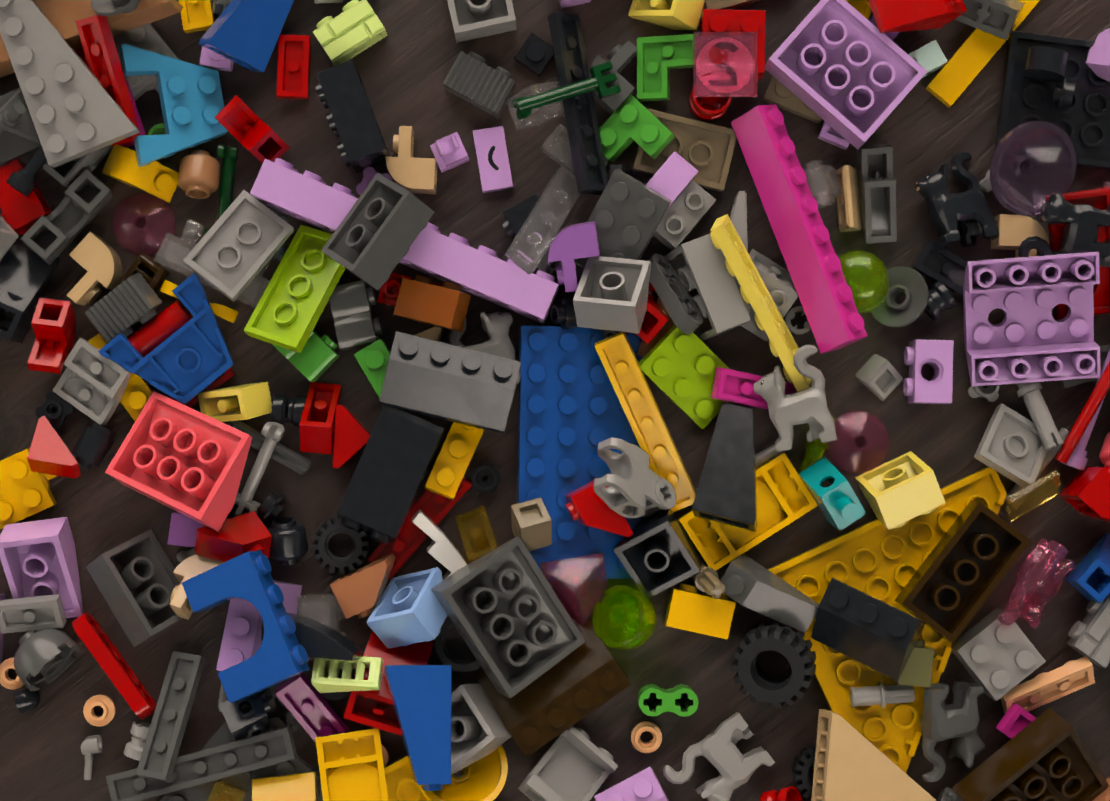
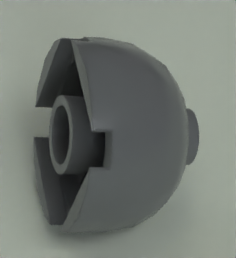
M55 628L41 629L37 632L29 631L18 642L20 646L15 653L14 668L22 683L30 691H37L40 688L36 684L43 680L50 684L73 663L75 659L71 654L73 651L79 653L80 647L64 631Z

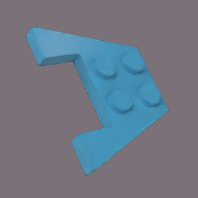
M121 44L119 53L124 76H156L166 133L164 135H137L135 137L134 144L138 167H144L153 161L167 158L176 152L189 147H195L223 136L228 132L214 118L225 107L219 71L128 44Z

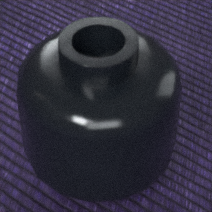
M281 517L271 522V526L267 528L272 535L269 557L280 561L281 565L298 563L299 558L308 551L304 524L296 521L295 517Z

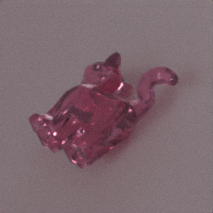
M1042 538L1026 560L1019 566L1016 574L1017 584L1011 594L1009 603L1003 609L1006 612L1000 613L997 618L1001 625H1011L1017 617L1029 622L1030 626L1034 629L1040 625L1041 618L1044 616L1045 604L1056 595L1067 573L1077 567L1073 560L1064 558L1068 551L1063 545L1053 540L1049 543L1046 539Z

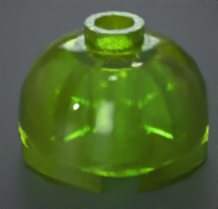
M863 250L849 251L838 257L845 280L852 290L853 300L858 313H867L886 299L890 283L889 272L883 261L874 254Z
M616 585L607 589L603 593L606 596L602 602H597L594 607L592 622L596 636L603 640V644L611 648L632 650L640 647L652 636L656 627L657 616L653 603L647 595L630 586Z

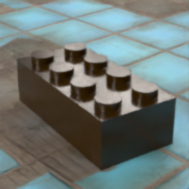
M970 501L894 601L917 619L925 622L926 626L943 639L954 643L1031 541L981 502Z

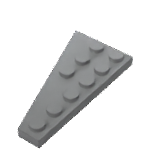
M0 0V33L49 166L55 168L140 133L135 124L129 120L122 108L107 93L100 81L63 39L60 32L50 23L33 0Z

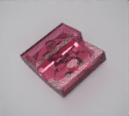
M693 32V97H757V32Z

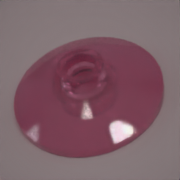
M146 193L136 194L124 200L117 208L113 219V230L116 239L122 247L137 255L141 251L151 255L163 250L172 240L176 226L175 216L170 206L164 200ZM144 217L146 225L143 228H138L137 220Z
M852 411L841 415L834 421L837 440L828 441L826 444L828 453L837 466L849 472L863 473L874 469L883 461L888 451L889 437L885 426L877 417L864 411ZM857 436H862L865 440V444L861 448H858L854 443Z

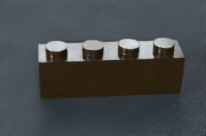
M577 603L567 608L566 611L586 642L511 699L497 692L482 668L474 673L506 728L526 757L631 685L630 679Z
M1048 708L952 789L960 801H1092L1106 790L1109 785L1073 726L1051 708Z

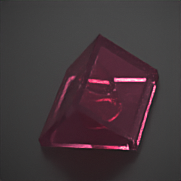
M603 553L540 563L542 573L569 616L581 625L586 622L609 595Z

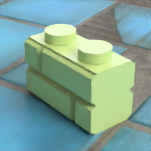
M352 0L342 8L344 12L335 18L327 16L317 23V29L313 33L334 66L349 61L388 36L383 24L367 0H361L360 2L359 0Z

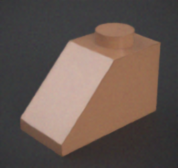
M393 553L344 574L330 584L346 619L357 615L360 619L373 612L374 606L378 603L386 589L396 559Z

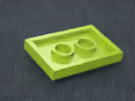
M675 324L639 362L642 372L701 429H704L720 412L722 402L728 403L727 401L711 398L716 367L729 368L694 333L686 334Z

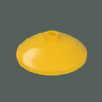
M500 745L489 755L460 770L461 777H455L452 774L451 784H443V790L426 791L423 790V785H418V787L429 801H494L502 791L508 774L507 757L503 746Z

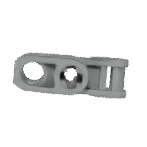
M611 437L598 443V455L607 463L611 474L594 479L593 487L595 493L609 508L623 517L639 518L642 516L646 518L653 516L659 510H668L675 506L676 494L673 486L668 480L649 469L650 456L637 445L630 444L619 438ZM609 449H617V450H620V451H622V454H619V453H617V452H613V451H611V450H609Z

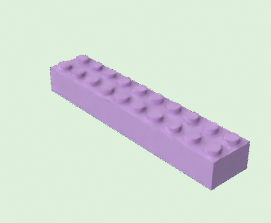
M276 158L274 162L267 159L264 160L250 192L263 205L331 234L336 231L358 200L349 188L338 183H334L330 187L326 185V182L322 181V177L307 170L302 175L293 168L292 164ZM429 222L414 240L407 254L399 261L403 265L443 282L460 285L462 290L543 325L559 289V284L555 283L554 276L540 270L536 274L526 270V264L513 258H508L507 262L498 258L496 251L479 245L478 249L470 247L469 243H467L468 240L457 234L450 233L449 237L442 235L438 230L439 227Z

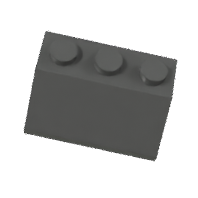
M377 173L321 251L378 291L383 283L389 279L391 272L401 258L407 254L410 246L419 233L427 226L428 221L435 212L410 191Z
M151 529L101 554L86 566L133 647L140 645L183 619L178 617L170 606L172 591L177 585H180L173 573L175 568Z

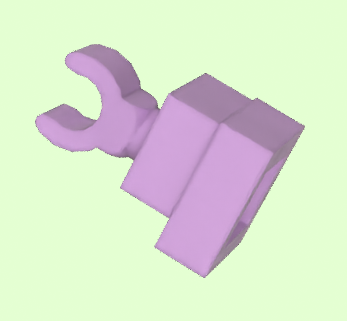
M457 132L443 137L430 145L441 173L470 161Z

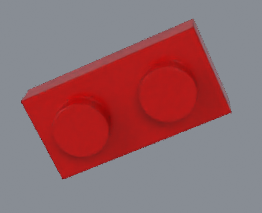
M279 35L276 93L278 99L309 100L312 40L310 35Z

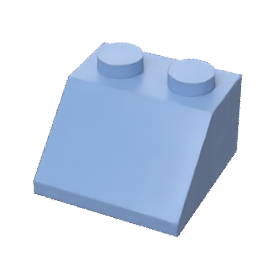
M436 567L393 577L366 622L388 649L424 641L429 642L439 635L447 613L431 589L443 581L441 570Z

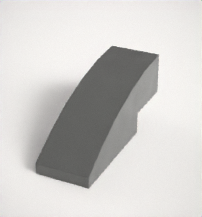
M888 143L862 145L857 150V170L864 241L866 244L896 242V179L893 178V147Z

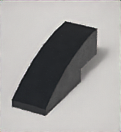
M287 613L295 623L296 631L294 633L298 643L305 648L308 657L348 661L362 657L363 650L331 627L307 617ZM262 620V627H261V640H263V636H264V624H263V620Z

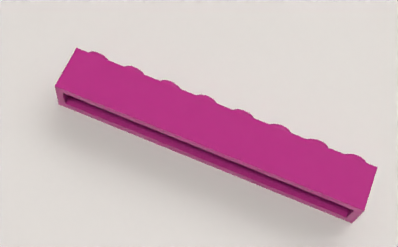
M777 104L758 105L733 120L731 124L820 353L838 350L868 336L864 328V320L858 313L853 300L852 290L845 280L841 269V262L834 252L829 239L828 229L823 224L818 211L817 201L812 196L807 183L806 173L801 168L797 158L795 145L786 130L784 117L779 111Z

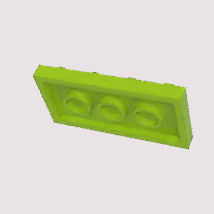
M300 225L244 328L248 336L298 353L302 352L345 270L343 266L321 251L333 234Z

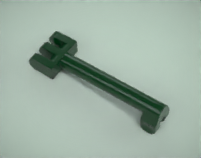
M611 61L592 66L589 70L592 78L531 97L524 96L513 100L512 104L517 110L518 120L529 117L532 109L597 90L599 99L620 93L621 88L619 85L607 88L606 85L617 80L616 74L613 73L606 76L602 74L613 68Z
M218 144L217 156L223 159L217 220L232 202L235 163L238 160L239 151L238 146ZM205 228V234L209 231L210 228Z

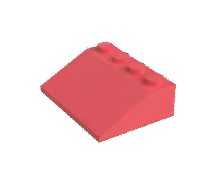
M153 391L105 473L124 486L219 532L235 504L252 436Z

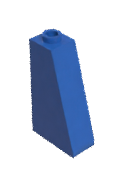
M232 0L202 36L199 45L252 72H264L294 0Z
M384 665V673L415 782L418 785H423V790L426 791L443 790V784H451V665Z

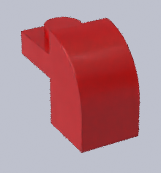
M237 95L214 117L262 164L265 159L274 162L276 158H280L290 148Z
M39 298L31 321L36 339L27 364L32 371L61 374L64 366L63 363L67 355L74 348L76 335L74 310L71 301Z

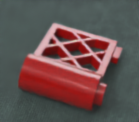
M176 300L128 336L127 339L145 357L193 317L182 303ZM229 368L225 371L226 374L213 381L202 392L215 390L234 376L235 373ZM167 394L165 395L166 397H168V398H170V399H172V400H175V401L179 402L178 400L172 398L171 396H169V395H167ZM198 394L185 405L191 408L198 403Z

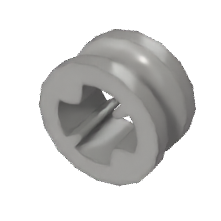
M802 306L792 308L785 317V323L790 332L796 335L808 332L811 329L808 321L803 324V329H796L797 325L792 326L791 320L795 318V312H802L801 316L805 314Z

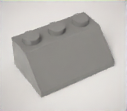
M710 234L683 243L664 256L673 266L702 315L703 324L693 332L701 341L750 321L749 306L743 300L737 288L738 280L736 276L732 277L728 272L725 264L726 258L722 250L714 246Z

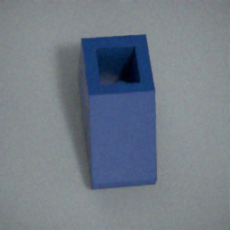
M1108 533L1102 536L1065 578L1086 599L1101 603L1110 593V535Z

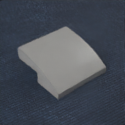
M79 338L63 363L67 366L66 370L52 391L98 424L106 426L125 392L131 373L111 359L102 356L98 352L99 349L83 338Z

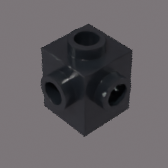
M256 693L233 703L226 701L219 704L235 741L245 736H257L266 729L265 726L271 724L267 714L272 712V709L265 695L258 697Z

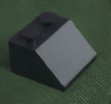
M662 509L653 516L643 519L632 529V536L624 537L613 547V551L646 600L701 571V555L671 509Z

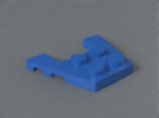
M193 273L172 290L191 312L193 318L149 354L143 357L122 332L98 351L105 358L111 359L130 373L138 375L152 386L184 405L234 365L202 283L196 273Z

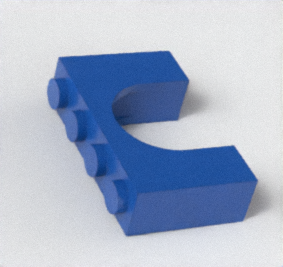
M261 550L248 551L182 582L193 613L207 611L238 597L252 603L262 617L264 636L257 652L249 659L218 673L229 703L243 700L309 670L307 652L298 643L294 633L296 631L295 623L292 617L285 611L282 603L284 601L283 593L279 586L274 584L270 574L272 570L268 558L262 554Z

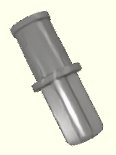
M878 682V686L850 687L852 707L880 705L881 708H885V704L910 703L915 699L914 687L910 685H883L882 682Z

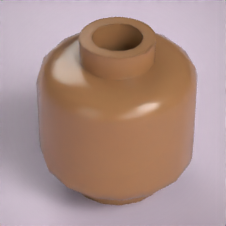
M194 150L191 154L180 159L178 186L185 191L187 196L195 199H205L218 190L220 163L211 157L209 152Z

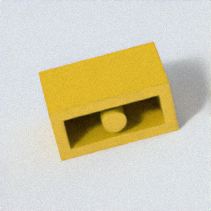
M680 583L679 588L671 587L664 624L668 627L728 640L736 602L728 599L729 596L725 593H721L719 599H714L711 595L699 593L698 588L694 585Z

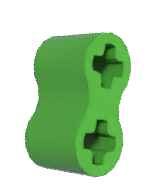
M647 684L639 690L637 695L639 708L644 714L651 717L658 716L664 712H673L678 716L687 717L695 713L699 704L698 697L693 689L684 684L676 685L670 689ZM650 693H655L656 698L660 699V701L654 702V707H649L648 703L644 701V699L649 698ZM682 693H686L688 699H691V701L685 703V707H680L679 703L675 701L676 699H681Z

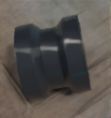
M939 281L931 285L928 302L924 309V312L935 321L941 317V313L945 309L950 310L956 306L952 294Z

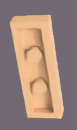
M1084 656L1077 660L1068 661L1063 666L1052 671L1040 673L1035 678L1024 683L1017 684L1001 697L1004 713L1012 706V703H1016L1029 712L1094 684L1093 664L1087 656Z

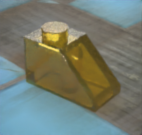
M484 505L455 516L469 563L500 547Z

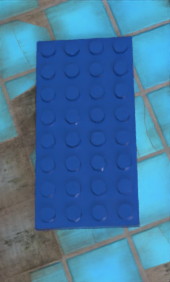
M520 326L519 361H521L519 369L517 504L541 497L551 518L552 544L529 551L545 578L632 579L613 551V547L624 536L580 524L578 520L574 522L565 508V505L568 504L565 495L596 478L611 474L607 463L598 455L599 442L613 437L640 447L594 347L596 342L604 339V330ZM625 332L639 363L643 357L636 354L642 339L636 333ZM609 449V450H611V451H613V452H617V453H619V454H622V451H620V450H617V449ZM642 516L639 518L625 517L631 530L642 521Z

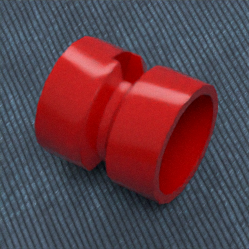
M709 73V74H706V75L701 76L700 78H703V77H706V76H709V75H712V74H715V73ZM695 82L689 96L690 111L696 119L702 122L717 121L725 114L733 94H697Z

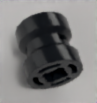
M276 393L272 404V422L282 425L284 423H292L295 427H299L307 396L298 395L295 398H288L286 394Z

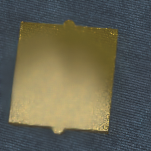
M1057 470L1008 497V506L1005 510L1008 512V518L1011 522L1058 495L1061 482L1059 480L1060 474Z

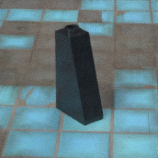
M722 402L692 510L696 517L756 532L757 494L755 419L753 409L744 404Z

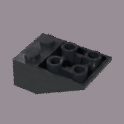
M16 239L0 260V337L9 341L23 343L31 325L38 300L44 297L61 259L57 257L49 265L27 247L24 242Z

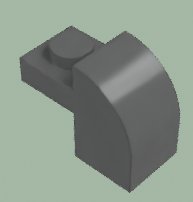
M629 40L623 46L617 44L611 50L607 59L611 61L613 68L602 73L603 76L615 73L617 80L606 85L607 88L619 85L621 92L599 99L597 90L592 91L595 101L610 115L618 109L630 94L634 95L635 87L620 75L637 54L638 48ZM597 55L592 66L605 63L606 61L600 55Z

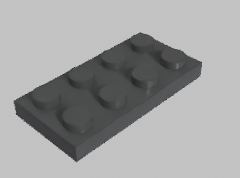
M615 169L588 222L596 221L600 250L599 256L640 260L672 200L622 170ZM588 257L575 259L578 283Z

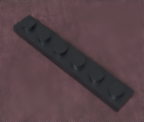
M558 11L553 12L548 16L560 87L589 79L590 75L579 15ZM590 91L562 100L578 193L602 195L608 183L593 92Z

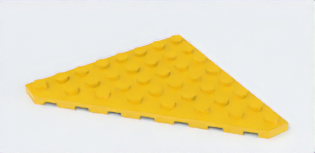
M988 466L941 488L946 503L938 506L930 514L919 515L908 520L906 525L889 530L878 519L872 520L768 570L818 604H820L831 579L834 578L913 616L894 601L970 501L981 502L998 515L1007 493L997 472ZM814 618L803 639L804 641L810 639L813 644L810 650L816 653V660L814 662L816 670L814 675L831 711L839 714L906 773L922 735L920 720L923 714L924 688L928 687L913 686L915 699L910 703L885 704V708H881L880 705L852 707L850 687L878 686V682H882L883 685L897 683L892 678L812 639ZM924 625L918 639L925 640V646L934 649L931 683H938L948 662L952 643L943 639L928 626Z

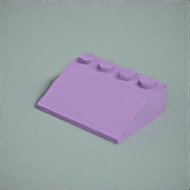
M820 0L773 53L765 65V69L857 150L928 72L884 33H880L875 25L846 0Z

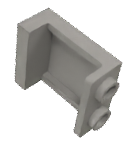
M571 726L557 736L518 789L532 801H590L606 778L615 772L618 765L613 761V756L607 750L601 747L598 748L589 740V735L583 729Z

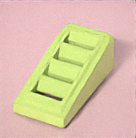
M360 657L353 661L314 658L311 683L319 693L380 690L383 659ZM356 668L355 679H351L352 669ZM365 668H370L368 680H364ZM339 669H343L342 678H338Z

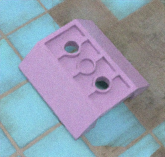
M1098 251L967 261L963 283L964 344L972 387L1101 377L1100 346L1094 342L1093 285L1100 284ZM1058 304H1066L1068 307L1067 315L1060 320L1054 319L1052 317L1053 308ZM997 308L1002 309L1005 314L1002 322L999 324L989 323V313Z

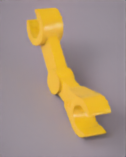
M164 280L160 291L179 299L172 292L178 285ZM210 303L216 316L234 323L238 311L222 304Z

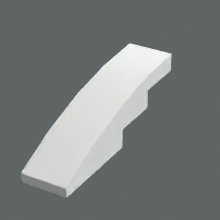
M419 509L411 518L412 522L433 539L427 547V552L448 569L442 577V580H445L468 564L444 532Z

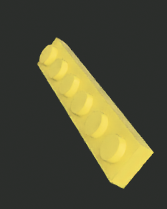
M728 214L717 218L710 229L711 240L717 249L722 250L726 258V268L732 277L736 276L740 284V293L743 300L747 304H751L755 312L754 317L757 326L761 331L765 330L769 338V347L775 357L779 356L783 364L786 380L790 384H794L797 392L809 388L811 379L799 374L794 366V355L799 347Z

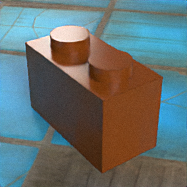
M415 275L414 280L402 279L393 315L462 332L471 298L470 295L461 292L462 286L450 282H443L442 287L432 285L433 279Z

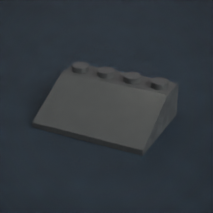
M518 536L457 570L431 589L497 692L510 699L586 642L525 544Z

